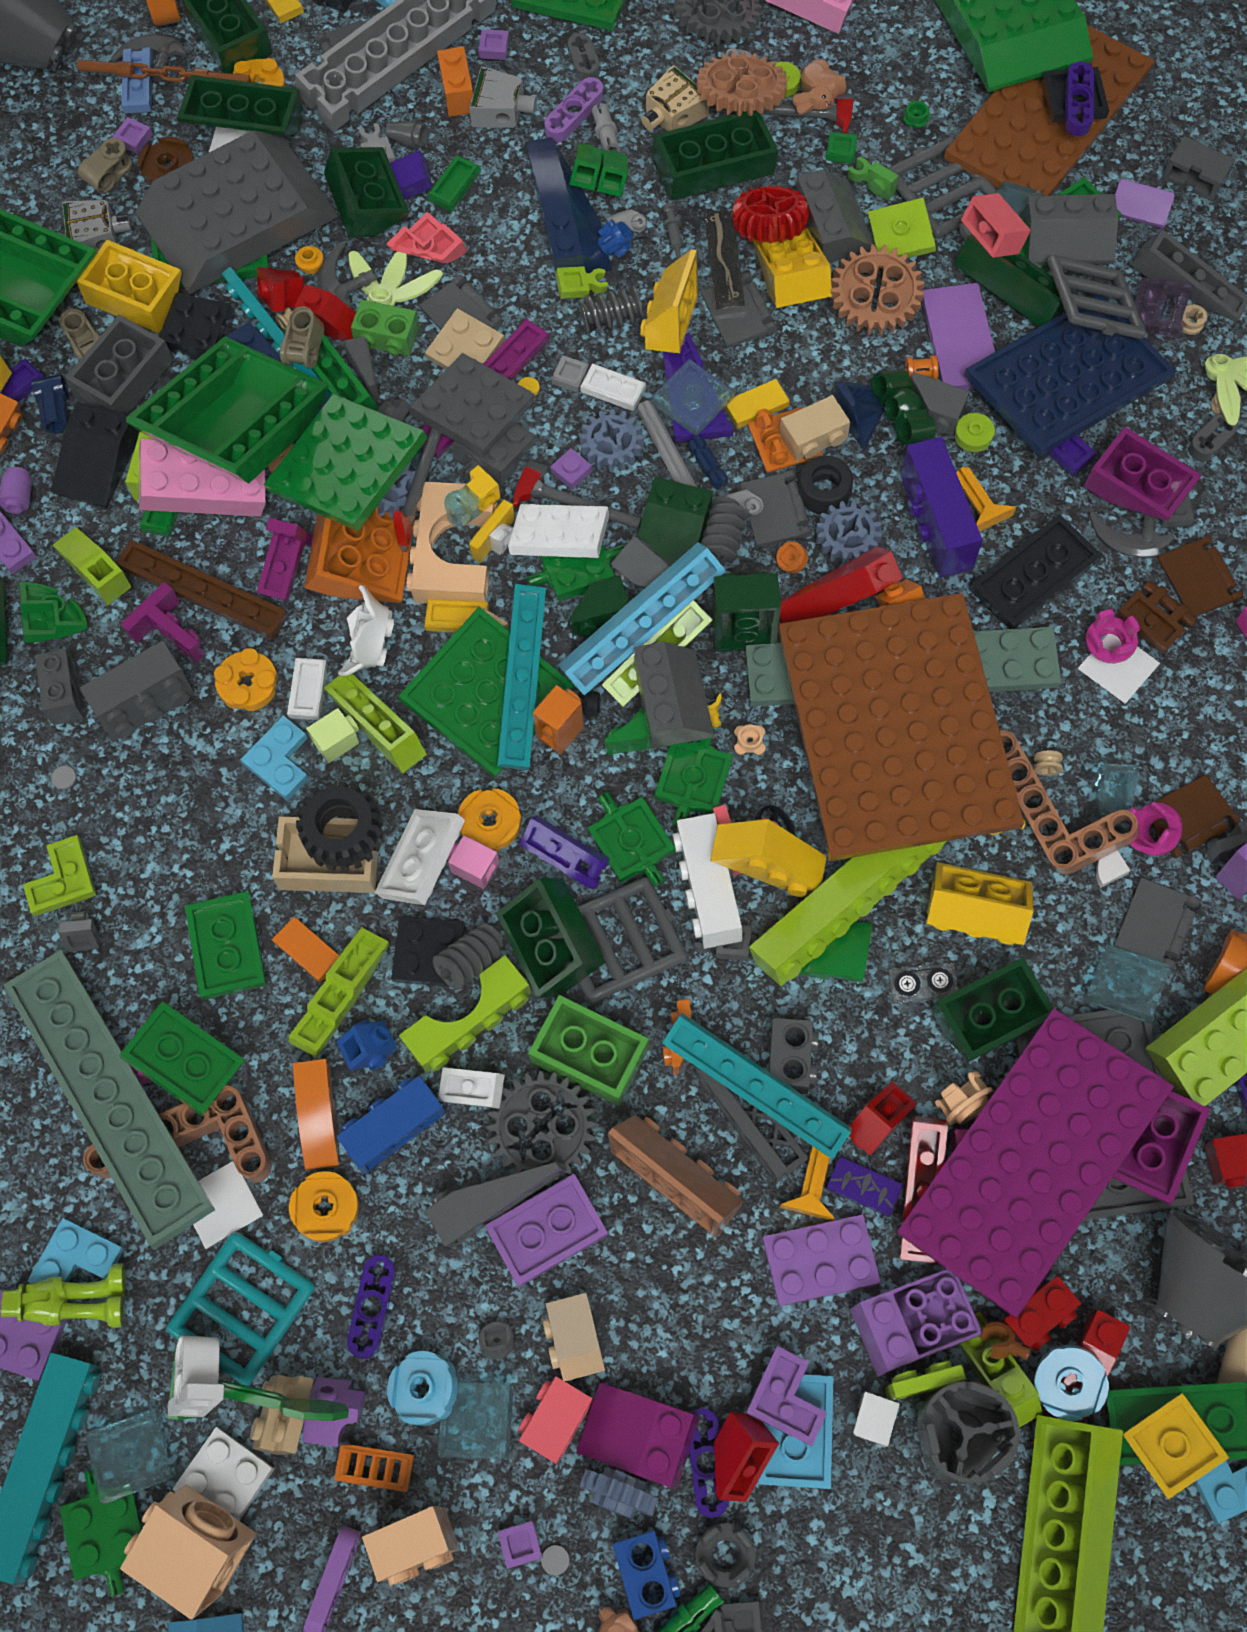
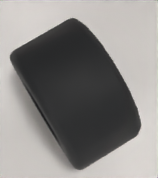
M818 456L810 459L803 466L799 475V494L804 506L810 512L821 515L822 513L828 514L830 505L836 509H839L841 501L847 505L853 487V474L849 466L834 456ZM820 480H828L837 487L830 491L818 489L814 483Z

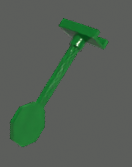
M175 1354L169 1400L174 1397ZM218 1380V1384L224 1385V1398L271 1409L280 1408L284 1416L301 1420L335 1421L348 1418L349 1409L346 1404L321 1399H291L281 1393ZM167 1413L168 1419L176 1421L197 1418L183 1416H168Z

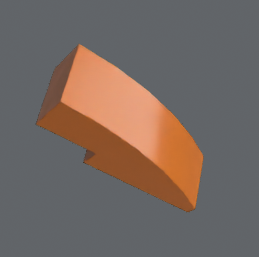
M327 1059L292 1063L296 1109L305 1170L339 1167L336 1108L332 1093L331 1066Z

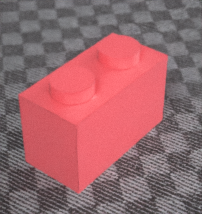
M999 193L973 196L961 219L993 258L1019 254L1031 232L1030 228Z
M555 1376L552 1383L546 1380L536 1397V1400L541 1403L534 1415L529 1412L519 1426L518 1432L522 1434L519 1439L521 1443L558 1465L594 1400Z

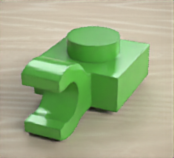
M858 157L856 167L861 170H856L851 166L848 168V178L855 182L867 181L866 187L875 195L881 196L888 201L895 195L898 175L876 161L871 165L866 159Z

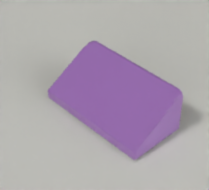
M1120 179L1115 193L1117 209L1122 213L1121 217L1164 229L1175 193Z

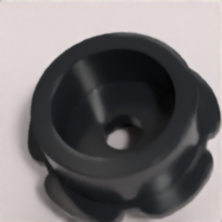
M590 690L585 695L580 694L582 713H584L585 718L589 720L590 717H598L601 703L600 693L591 692Z

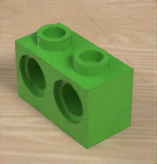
M361 299L351 331L353 338L365 336L369 349L383 350L393 355L402 354L410 356L420 327L415 310Z

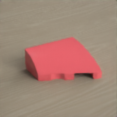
M428 212L410 229L404 226L386 243L391 250L440 263L455 261L467 252L463 240L444 223H439Z

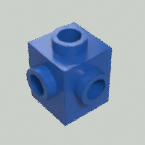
M369 1020L360 1021L353 1025L336 1042L349 1071L367 1067L370 1070L379 1069L388 1063L387 1058L398 1049L384 1020L371 1023Z

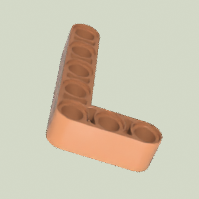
M1006 730L1000 731L1002 742H1009L1013 745L1011 751L1006 753L1011 775L1017 769H1024L1028 772L1023 780H1013L1019 806L1056 872L1063 875L1072 874L1131 844L1137 839L1139 835L1138 821L1136 816L1128 810L1115 811L1069 835L1013 733ZM1039 796L1043 799L1039 807L1032 809L1026 806V802L1030 797ZM1121 821H1128L1133 825L1131 831L1126 834H1119L1114 828ZM1053 823L1058 826V830L1052 836H1044L1041 834V829L1045 824ZM1091 836H1098L1102 838L1103 843L1097 849H1089L1085 846L1086 840ZM1062 851H1069L1073 854V858L1068 864L1057 863L1056 856Z
M227 1085L205 1113L203 1121L198 1125L191 1124L192 1116L196 1112L184 1103L160 1114L166 1126L173 1125L171 1135L178 1147L221 1129L234 1165L243 1177L250 1182L257 1183L265 1180L271 1173V1160L247 1100L233 1086ZM229 1097H236V1105L231 1110L223 1111V1102ZM240 1127H248L247 1137L242 1141H235V1132ZM94 1145L88 1147L83 1157L86 1169L100 1178H112L106 1167L97 1168V1160L100 1156ZM253 1157H260L261 1164L259 1168L254 1172H247L246 1166L248 1161Z

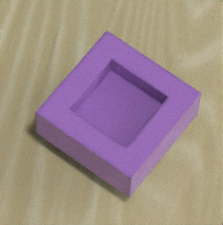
M482 29L478 49L479 58L506 60L509 31Z
M127 117L112 138L121 139L127 150L139 154L153 133L149 126Z
M572 448L550 466L551 473L571 490L593 472L592 465Z
M533 1521L498 1531L507 1569L543 1558Z

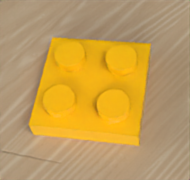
M1183 1393L1123 1434L1168 1500L1229 1459L1227 1453Z

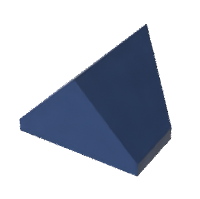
M840 381L836 385L835 399L850 421V433L862 450L865 451L885 411V405H880L879 399L874 396L871 386Z

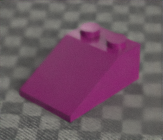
M1124 427L1094 465L1084 487L1108 503L1168 521L1202 475L1127 427Z
M1171 1091L1113 1176V1179L1172 1205L1210 1108Z
M599 1383L576 1453L667 1487L678 1489L700 1418L671 1406Z

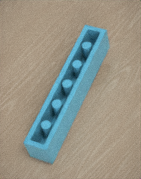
M697 542L562 660L558 666L583 695L587 694L634 652L633 647L642 646L714 583V577L723 575L726 570L707 547Z

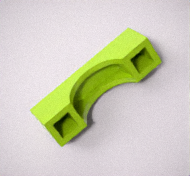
M506 955L479 974L481 981L480 1000L468 1016L454 1022H440L425 1015L399 1035L404 1046L426 1074L431 1070L435 1072L444 1067L450 1060L449 1056L458 1049L464 1051L476 1041L475 1036L484 1029L489 1031L495 1028L503 1020L501 1016L510 1009L518 1010L529 1000L528 996L531 994L530 986Z

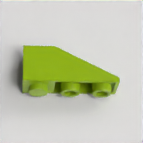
M77 527L52 545L107 606L132 588L117 564Z
M978 1312L975 1316L983 1331L984 1326L988 1322L981 1312ZM981 1335L958 1344L980 1383L999 1391V1394L1011 1405L1017 1417L1019 1428L1037 1418V1415L1043 1414L1038 1391L1010 1354L1003 1359L990 1357L993 1344L1002 1343L1001 1340L997 1338L980 1340Z

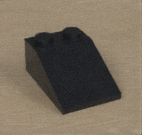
M77 402L65 428L51 488L53 494L101 508H108L135 450L140 433L126 422L128 415Z

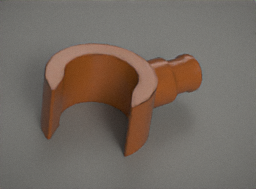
M990 1322L984 1326L980 1340L997 1338L1003 1341V1343L993 1344L991 1358L1003 1359L1011 1354L1028 1360L1031 1349L1022 1346V1343L1014 1340V1332L1009 1326L1000 1322Z

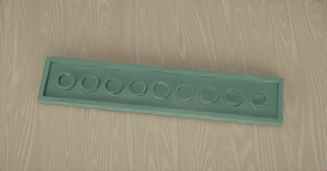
M1053 627L974 631L989 692L1060 687L1062 682ZM781 643L746 645L745 655L750 707L794 704Z
M59 950L5 983L6 991L149 1245L154 1250L215 1211L214 1206L134 1070L128 1063L119 1058V1054L122 1052L120 1046L65 953Z

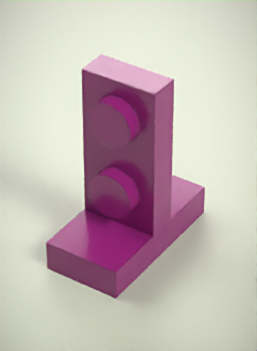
M269 518L266 530L273 535L256 593L288 602L303 548H311L313 535L296 524Z
M165 582L120 623L128 638L136 644L155 628L195 663L205 656L199 645L202 640L191 629L183 630L179 626L181 624L180 621L171 613L180 602L174 590Z

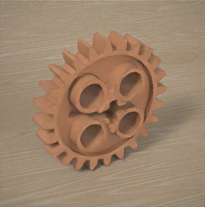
M732 52L731 57L721 54L720 60L712 57L711 63L704 62V68H699V74H697V94L701 95L702 101L708 100V107L716 105V111L727 109L728 115L733 111H737L738 116H741L743 112H747L752 116L753 111L763 114L764 108L772 111L773 105L779 106L780 100L785 99L787 90L786 73H782V67H776L775 61L767 63L766 56L758 59L756 53L751 57H748L746 52H743L741 56H737Z
M872 244L870 252H866L863 247H860L859 256L849 252L848 261L841 259L840 268H835L834 278L831 279L832 297H830L834 299L832 307L833 309H839V318L848 317L847 326L854 322L857 323V332L864 326L867 327L868 335H871L873 328L878 329L880 336L883 335L884 328L886 327L891 333H894L896 324L904 328L906 319L913 321L915 312L920 310V302H922L924 292L921 291L924 287V281H920L922 272L914 271L915 261L906 263L908 254H904L899 258L897 256L898 248L888 253L886 245H883L881 251H877L875 245ZM882 268L883 275L877 309L875 312H872L871 305L877 270ZM860 273H867L870 276L864 277L861 276ZM895 277L898 281H891L888 278ZM861 298L864 299L866 302L860 303L857 302L855 299ZM884 303H891L894 307H887Z

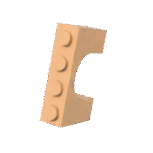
M425 482L422 497L417 505L420 517L414 520L413 534L417 538L416 546H411L410 563L414 564L413 573H408L407 591L412 592L414 603L427 604L428 599L487 601L489 588L487 566L448 563L440 559L433 552V546L440 534L451 527L458 525L483 526L497 508L498 500L482 512L468 498L466 484Z

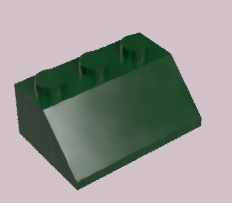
M383 147L330 149L324 175L349 238L375 237L408 216V207Z
M1024 957L936 1001L931 1013L946 1039L970 1062L1042 1025L1054 1007Z

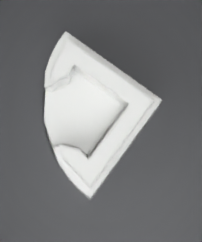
M504 523L499 525L489 535L492 551L499 555L504 553L508 547L513 527Z
M1118 850L1098 860L1096 879L1100 888L1129 874L1131 871Z

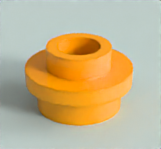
M314 246L303 247L295 255L296 266L306 274L318 272L324 261L321 250Z

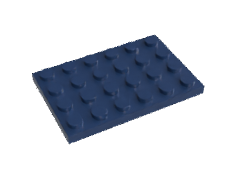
M1096 294V295H1094L1093 297H1091V298H1094V299H1098V300H1103V301L1109 302V301H1108L1104 296H1102V295ZM1078 308L1079 313L1130 324L1126 318ZM1066 312L969 366L966 368L964 376L1035 454L1041 457L1173 379L1176 370L1145 338L1137 339L1115 333L1113 336L1102 334L1101 330L1071 324Z

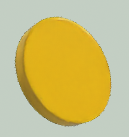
M525 377L518 382V385L531 391L535 396L538 394L540 386L536 379Z

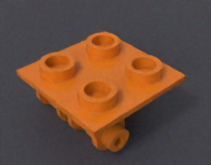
M803 407L776 415L768 412L767 409H761L757 412L756 421L748 423L767 473L823 456L822 451H820L812 458H803L795 462L782 441V436L779 434L780 419L803 409Z

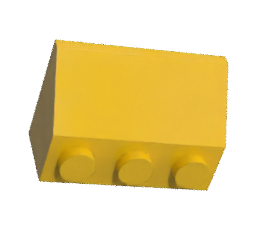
M106 240L76 282L86 304L115 316L121 315L131 322L159 334L175 293H178L182 272L181 269Z
M691 249L663 270L660 282H655L654 299L648 302L647 319L642 320L640 330L641 337H645L646 350L680 353L698 298L697 250Z
M940 862L936 863L926 924L942 931L951 929L965 932L968 936L975 938L984 936L997 939L999 942L1007 945L1015 943L1025 944L1034 911L1032 882Z

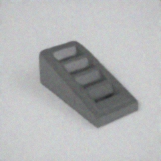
M364 336L345 340L343 343L348 360L374 402L379 401L380 396L367 338Z

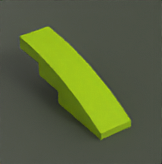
M363 927L360 928L326 973L324 984L307 1004V1013L289 1035L290 1044L315 1058L319 1056L375 971L389 946L387 940Z

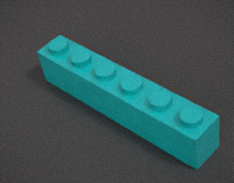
M50 1352L0 1493V1581L12 1585L25 1584L26 1579H29L35 1571L38 1560L35 1553L39 1541H43L50 1527L48 1515L52 1504L57 1503L62 1493L63 1482H61L65 1467H69L74 1458L76 1447L73 1443L77 1431H81L86 1423L88 1410L85 1408L90 1395H94L100 1382L98 1371L100 1366Z

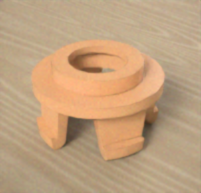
M970 1072L968 1074L969 1081L961 1088L955 1083L950 1084L941 1092L943 1099L935 1101L936 1106L941 1108L946 1115V1121L949 1125L956 1123L964 1125L978 1117L995 1093L991 1087H987L980 1079L981 1075L979 1072Z

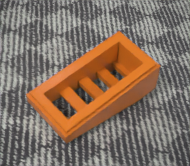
M341 1443L334 1481L408 1492L415 1455ZM352 1453L358 1454L354 1476L348 1475ZM366 1455L372 1456L369 1477L363 1478ZM381 1458H387L383 1481L377 1480ZM395 1460L401 1461L398 1483L391 1482Z

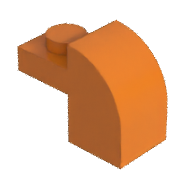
M146 0L155 27L182 22L177 0Z
M1233 929L1230 930L1225 938L1221 954L1208 974L1204 991L1213 995L1247 968L1246 933H1239Z

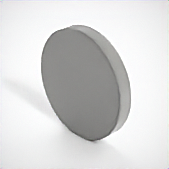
M69 766L58 767L51 776L53 785L62 790L72 787L77 778L75 771Z
M558 1545L548 1547L543 1552V1558H541L543 1569L548 1574L554 1576L564 1573L570 1562L566 1549Z

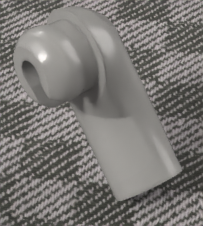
M631 209L605 218V224L613 219L615 224L622 221L634 232L643 231L647 225L646 217Z
M745 489L724 495L735 499L741 507L746 509L748 514L758 515L763 510L762 499L750 490Z

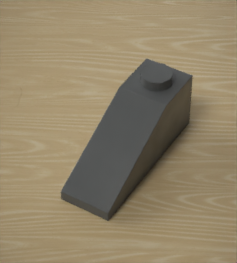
M633 536L611 563L616 568L614 574L621 576V580L625 584L631 581L633 584L644 587L651 584L671 566L665 558L639 536ZM702 592L695 600H704L707 595Z

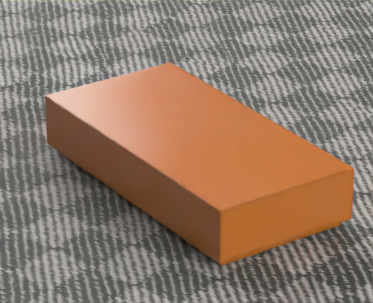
M295 916L272 939L276 946L319 983L326 978V973L339 957L333 949Z

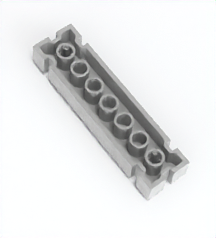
M396 0L321 55V64L318 67L310 63L295 74L296 88L299 89L301 99L310 109L317 106L318 117L332 132L336 131L350 120L349 112L351 110H355L357 114L435 57L438 50H444L471 30L473 19L480 23L495 12L496 0Z

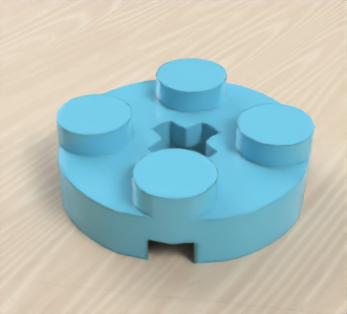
M1077 1345L1054 1346L1049 1349L1048 1353L1042 1356L1035 1369L1034 1384L1039 1393L1040 1401L1047 1411L1057 1418L1068 1421L1082 1420L1083 1417L1099 1411L1107 1399L1109 1382L1104 1366L1086 1348ZM1070 1373L1076 1374L1077 1380L1082 1382L1080 1388L1073 1387L1071 1392L1066 1391L1065 1383L1061 1382L1063 1376L1068 1377Z
M416 1351L405 1356L404 1358L407 1359L392 1370L387 1385L388 1401L391 1407L395 1408L397 1414L400 1415L398 1417L406 1423L420 1426L432 1425L439 1420L449 1417L458 1391L454 1365L445 1360L441 1355L428 1351ZM423 1378H425L429 1385V1391L425 1394V1397L421 1398V1393L416 1392V1386L422 1384Z

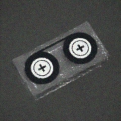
M954 963L889 969L887 972L892 1004L942 999L958 990Z

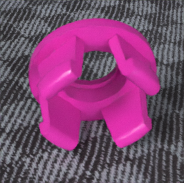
M1113 609L1104 610L1097 614V620L1088 628L1085 638L1086 646L1089 652L1102 662L1111 664L1124 662L1134 654L1137 648V632L1140 631V626L1134 616L1128 617L1125 621L1114 617ZM1107 634L1115 635L1120 639L1122 645L1116 647L1114 651L1106 650L1103 648L1101 637Z
M1152 802L1141 809L1132 807L1129 810L1136 816L1139 826V835L1134 842L1129 844L1131 847L1153 856L1164 855L1176 847L1182 835V821L1178 812L1173 807L1164 803ZM1163 818L1168 822L1169 829L1164 830L1157 842L1151 838L1149 830L1155 820ZM1125 821L1126 823H1128L1129 825H1131V829H1132L1133 825H1132L1130 822Z

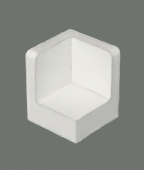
M864 1392L861 1394L859 1401V1413L853 1434L877 1443V1446L888 1447L899 1403Z

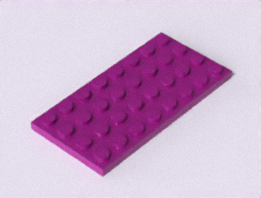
M1053 1009L901 1225L897 1234L1017 1319L1174 1086L1061 1012Z

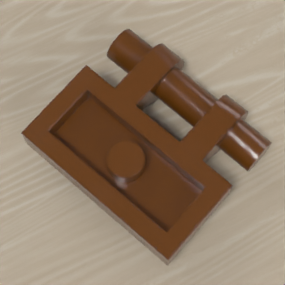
M1149 580L1142 588L1149 597L1147 598L1138 590L1118 610L1116 616L1125 621L1128 617L1134 616L1140 626V631L1137 633L1164 654L1186 631L1179 622L1181 621L1191 628L1198 618L1189 612L1190 608L1184 603L1180 605L1169 596V591L1162 585L1158 587ZM1158 604L1162 605L1165 609H1167V610L1171 613V615L1169 616L1166 612H1164V611H1163L1161 608H1159L1157 605H1158Z

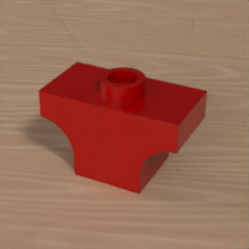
M257 267L258 297L273 312H283L288 307H294L303 290V277L295 270Z

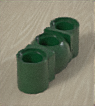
M893 370L875 373L871 382L872 392L879 399L880 405H885L886 416L895 424L893 428L896 431L899 442L903 445L934 439L936 435L935 421L928 415L927 409H922V400L912 390L914 385L911 383L907 371Z

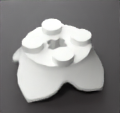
M359 585L358 588L362 592L365 602H362V605L356 607L347 617L352 639L350 641L352 651L345 665L338 671V675H351L358 670L376 667V665L383 667L387 648H384L385 636L391 637L394 625V619H391L392 611L379 603L363 585Z

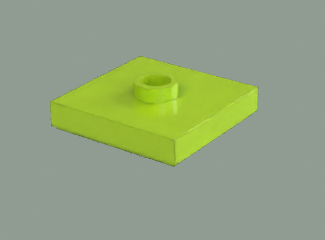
M924 197L868 211V218L877 251H881L883 245H886L888 253L898 248L897 256L899 258L904 254H908L907 258L936 251Z

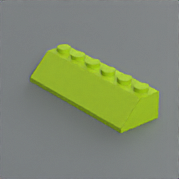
M1037 1415L1013 1632L1104 1631L1123 1430Z

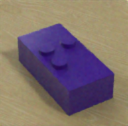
M938 437L907 445L900 478L909 499V513L911 517H916L919 539L921 543H926L938 578L973 570L983 540L943 438Z

